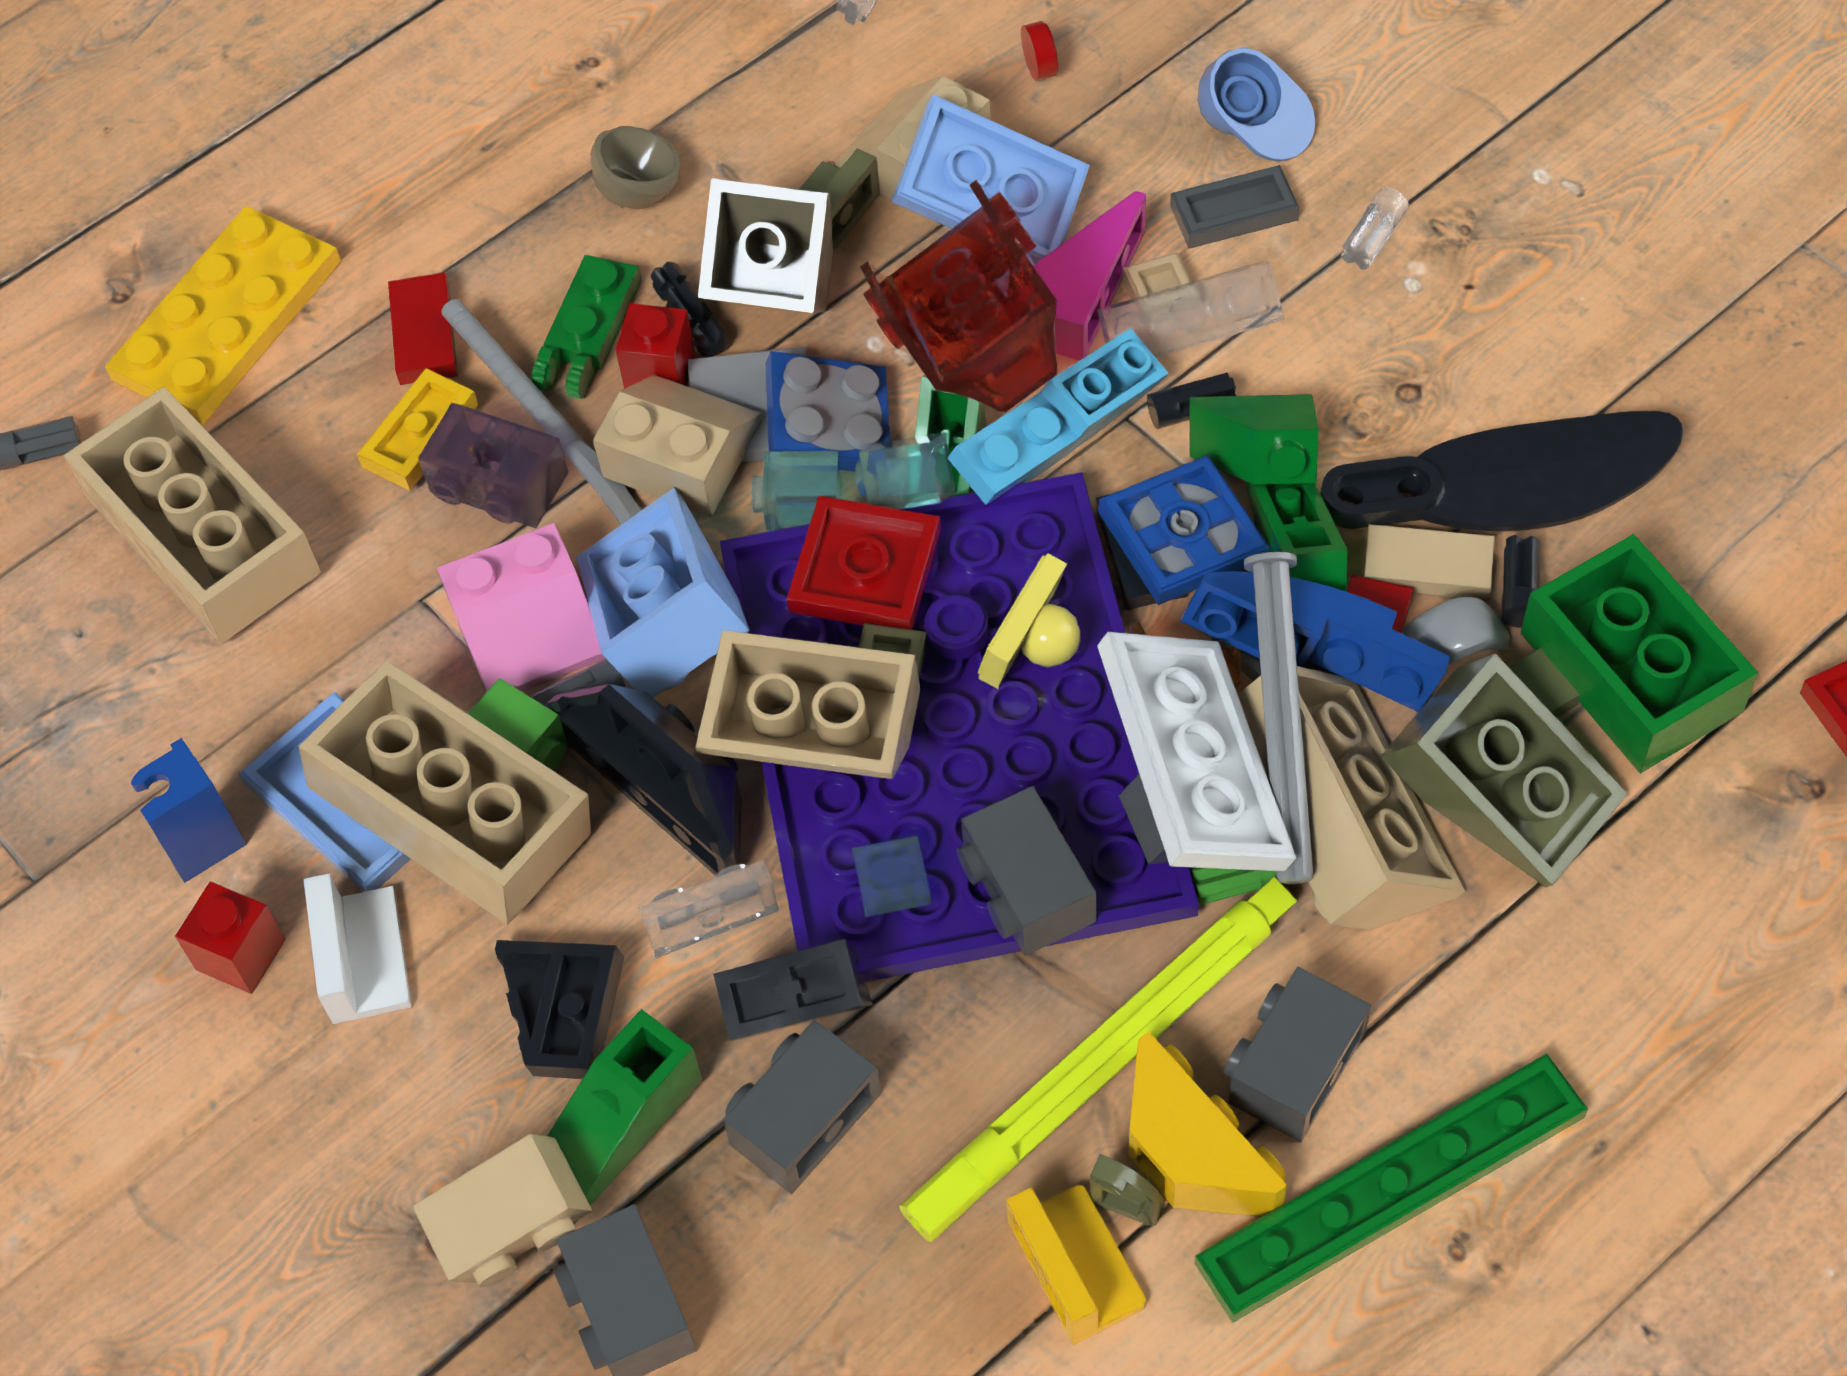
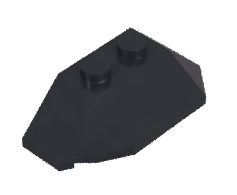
M606 684L558 694L546 703L550 710L559 715L568 745L729 889L740 881L742 799L736 776L739 767L734 758L697 753L695 747L698 736L694 734V727L686 715L672 704L664 708L644 691Z

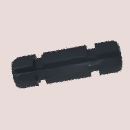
M670 261L666 262L662 267H656L651 273L653 288L661 300L668 301L666 307L687 310L692 338H694L693 343L698 352L704 357H713L718 352H724L729 345L726 330L718 319L711 318L713 312L703 298H698V291L693 284L685 281L687 276L680 266Z

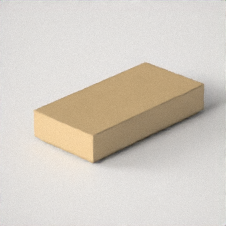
M1369 524L1363 577L1412 588L1413 593L1449 597H1475L1481 600H1489L1492 582L1494 536Z

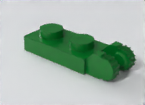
M584 255L544 341V346L541 347L537 360H535L531 381L539 390L548 391V389H551V385H553V381L556 379L563 362L572 364L566 378L565 388L567 396L578 399L585 397L597 370H602L625 319L628 305L632 303L642 280L639 266Z

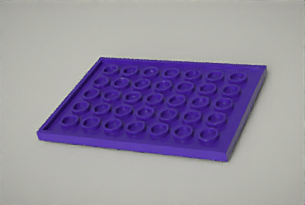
M1082 472L1017 484L987 505L984 504L976 493H970L894 508L940 516L941 531L913 630L925 632V614L936 600L944 596L960 594L972 597L984 607L988 618V639L984 647L977 654L962 660H950L940 657L927 644L919 679L920 694L909 749L893 779L761 762L797 951L847 939L848 945L855 946L858 951L860 960L856 963L862 983L1020 952L1021 949L1013 935L1004 939L999 934L987 907V902L992 900L982 881L975 885L969 881L960 864L957 848L963 846L962 818L1031 786H1034L1096 891V923L1047 946L1198 916L1199 903L1189 867H1172L1169 865V862L1148 864L1119 797L1124 789L1138 776L1139 771L1097 645L1107 632L1125 633ZM810 524L720 541L726 577L739 599L749 628L747 633L859 647L863 630L862 625L790 613L788 610V592ZM1049 553L1067 563L1058 587L1048 604L1064 607L1076 617L1081 636L1078 651L1064 664L1047 668L1032 663L1023 655L1021 649L997 689L978 679L980 675L978 670L987 647L1042 555L1046 556Z

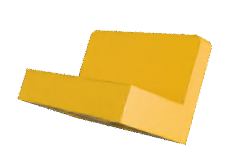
M1076 1185L1041 1203L1032 1187L1006 1199L1008 1225L1072 1345L1145 1309L1146 1297L1084 1186Z

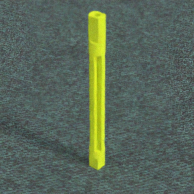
M1273 877L1247 902L1240 900L902 1202L899 1205V1209L903 1216L926 1241L932 1243L1130 1064L1137 1056L1138 1039L1149 1031L1157 1039L1270 937V927L1284 916L1297 900Z

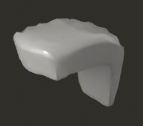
M1475 597L1449 599L1417 616L1403 628L1404 635L1451 656L1448 666L1475 652L1483 650L1502 651L1510 648L1511 638L1509 630L1502 618L1484 601Z

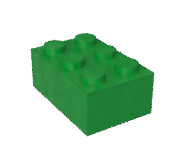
M1635 534L1630 535L1530 593L1520 634L1535 651L1541 649L1580 694L1578 702L1640 774L1744 712L1759 672Z

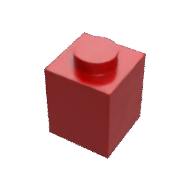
M629 303L615 350L624 389L651 375H657L687 386L689 378L688 359H694L695 348L686 309Z
M211 881L175 935V938L196 971L250 994L254 992L286 940L266 904Z

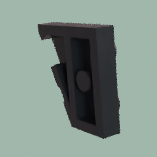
M497 940L495 952L498 961L504 968L509 992L506 995L511 1015L518 1023L520 1032L517 1038L525 1067L533 1076L583 1079L594 1060L604 1049L623 966V954L616 945Z

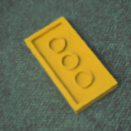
M245 205L105 365L110 379L146 398L165 387L201 425H204L338 267L341 259L337 248Z

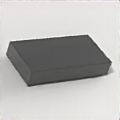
M1280 165L1173 192L1170 199V207L1188 249L1298 221L1299 205Z

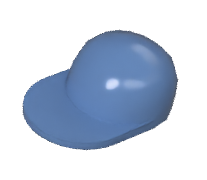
M1243 47L1227 51L1206 67L1199 81L1197 101L1202 116L1210 126L1222 133L1235 135L1253 153L1270 161L1290 160L1301 154L1308 147L1315 130V114L1312 104L1306 93L1273 60L1260 51Z

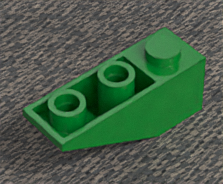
M642 1009L594 1060L547 1135L557 1140L590 1206L703 1081L694 1049Z

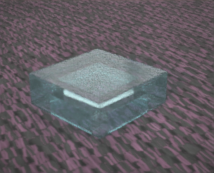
M918 836L852 848L866 917L931 904Z

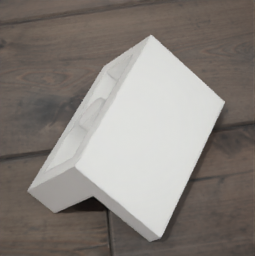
M330 873L304 879L317 994L331 1022L338 1024L411 1008L401 925L394 887L389 886L341 897Z

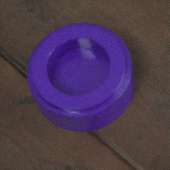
M960 594L944 596L936 600L925 614L924 628L927 633V644L940 657L950 660L966 659L977 654L987 642V614L984 607L972 597Z

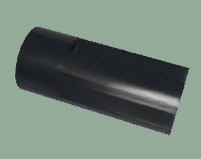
M1227 372L1147 394V406L1152 423L1156 429L1188 421L1190 397L1236 396V385L1233 378H1229Z
M1513 535L1506 539V547L1504 548L1501 618L1508 626L1522 628L1530 593L1539 588L1540 541L1534 536L1523 540L1519 536Z

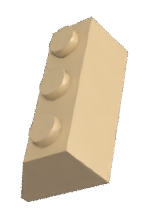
M722 630L695 747L696 751L700 754L893 779L909 749L920 694L916 657L912 654Z

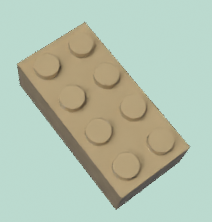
M165 387L64 455L85 497L221 645L321 573L306 535L300 527Z
M387 660L298 746L307 788L507 925L591 835L589 795Z

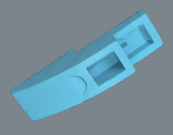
M1130 328L1050 379L1040 393L957 445L947 459L984 504L987 505L1015 485L1030 482L1067 456L1164 380L1169 373Z

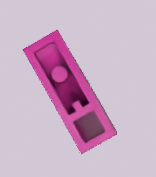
M1135 191L1038 261L1028 283L1020 282L1012 298L1010 313L1011 316L1017 317V337L1019 343L1079 361L1087 356L1123 280V268L1130 265L1146 230L1145 193Z

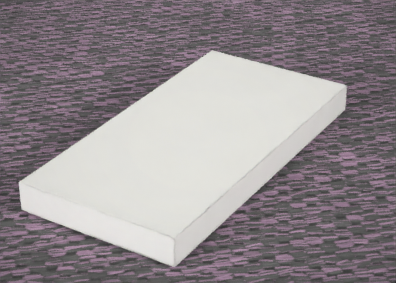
M1107 632L1097 647L1169 865L1172 867L1285 871L1294 862L1296 855L1219 641Z

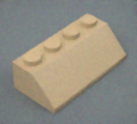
M1297 666L1313 877L1308 882L1313 890V902L1319 913L1332 926L1372 930L1458 898L1466 891L1413 790L1381 757L1389 747V744L1358 684L1339 675ZM1260 675L1240 692L1238 697L1269 779L1262 680Z

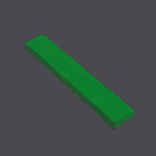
M1546 1053L1195 1255L1194 1264L1232 1323L1584 1119L1588 1108Z

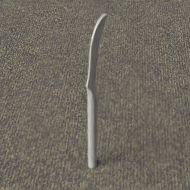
M459 299L447 302L442 308V316L455 328L463 340H466L470 348L477 353L478 357L498 377L499 381L509 389V392L530 413V416L541 426L543 431L552 438V441L574 464L607 505L618 523L622 525L640 512L642 509L630 495L625 485L602 476L596 452L569 425L566 419L563 418L513 359L509 357L482 324L468 311L466 306Z

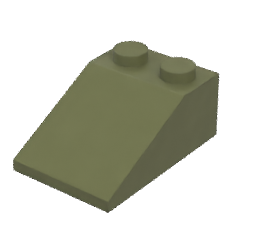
M1496 654L1457 668L1381 755L1389 766L1426 804L1545 887L1554 885L1628 795Z

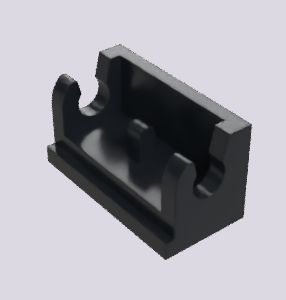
M841 939L714 973L713 976L729 1040L746 1039L811 1022L814 1019L818 1020L873 1005L869 988L865 983L861 982L856 962H859L860 957L855 946H849L847 939Z

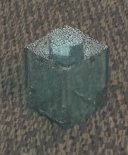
M946 433L878 442L859 452L860 461L856 463L855 467L856 484L860 495L863 498L867 497L868 504L903 509L939 504L956 493L951 462L947 459L949 450Z
M838 451L765 452L763 476H753L752 507L754 513L764 514L767 532L810 524L818 496L842 499L843 484Z

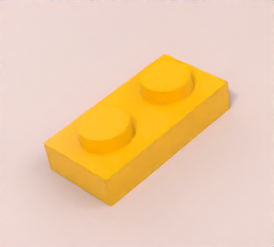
M425 369L357 453L361 467L411 491L477 408L478 402L475 392L429 369Z

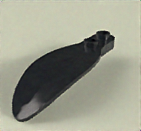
M1627 411L1490 429L1445 441L1425 450L1417 457L1402 456L1336 466L1325 475L1320 494L1335 525L1347 529L1365 528L1369 524L1387 525L1416 520L1478 531H1521L1567 524L1598 513L1648 484L1667 466L1678 451L1682 442L1683 428L1680 420L1671 413L1661 411ZM1400 493H1408L1411 494L1413 497L1406 498L1402 496ZM1344 501H1350V502H1352V503H1354V504H1349V503H1346V502H1344Z

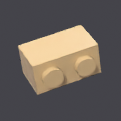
M531 1133L412 1206L448 1281L477 1282L479 1287L491 1285L510 1275L517 1269L514 1259L536 1246L538 1251H544L558 1245L557 1238L575 1231L576 1228L573 1223L592 1212L557 1140L554 1137Z

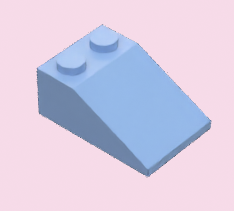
M675 487L576 556L601 653L635 690L647 692L650 696L655 697L663 690H670L678 686L687 677L689 672L712 656L717 655L722 630L741 633L749 631L735 591L685 500Z

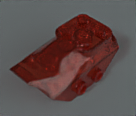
M976 179L969 186L982 207L889 276L884 275L868 261L864 263L860 268L871 288L865 291L863 295L879 316L876 321L886 337L897 349L905 345L935 390L962 395L986 404L997 411L1007 412L1057 375L1055 350L1057 299L1028 254L1037 245L1020 223L1019 216L1000 191L992 196Z

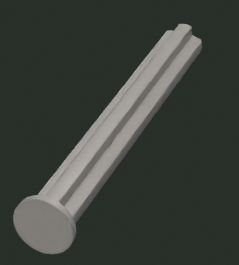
M1267 552L1244 559V568L1247 571L1253 572L1269 783L1296 855L1294 862L1285 871H1276V876L1279 883L1300 884L1311 881L1313 877L1289 576V569L1297 565V557L1287 552Z

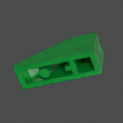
M1245 481L1255 526L1270 546L1269 552H1287L1297 557V565L1289 569V576L1347 592V547L1316 484L1254 485Z

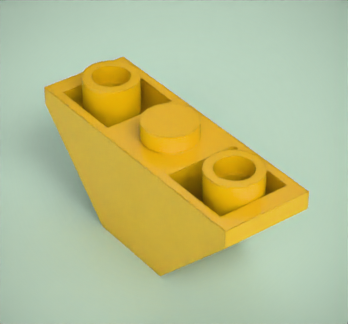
M1149 1031L1138 1039L1128 1157L1173 1208L1263 1217L1284 1205L1287 1184L1284 1182L1286 1174L1275 1156L1263 1146H1258L1255 1149L1238 1131L1240 1124L1233 1110L1218 1095H1212L1209 1098L1193 1081L1194 1072L1191 1065L1176 1047L1169 1044L1164 1048Z

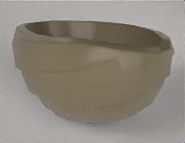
M619 126L599 134L592 146L590 163L595 186L609 202L621 208L643 209L663 199L668 192H671L676 187L680 172L679 156L675 148L658 134L643 128Z

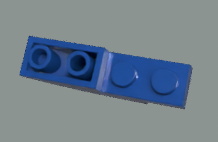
M1206 572L1183 612L1180 622L1260 658L1253 572ZM1290 577L1297 666L1303 667L1305 662L1309 661L1419 712L1446 674L1451 656L1393 630L1392 627L1397 611L1330 586Z

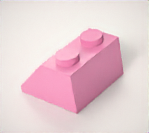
M554 523L437 567L451 609L486 692L499 678L523 692L606 659L601 653L591 611L579 578Z

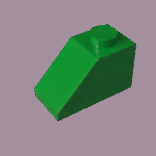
M1312 394L1190 397L1189 455L1191 458L1197 460L1208 455L1217 469L1254 485L1317 483L1319 428Z

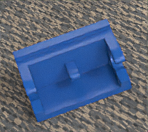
M180 738L170 744L173 750L140 769L133 777L131 785L136 792L148 789L156 781L166 780L170 782L166 793L159 797H154L140 811L171 860L174 868L184 883L241 849L246 843L212 781L186 743Z

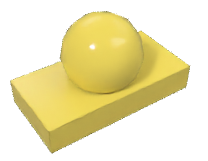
M1049 553L1046 556L1042 555L987 647L978 670V674H980L978 679L998 689L1021 649L1023 655L1032 663L1047 668L1064 664L1078 651L1081 636L1076 617L1064 607L1048 604L1058 587L1067 563Z

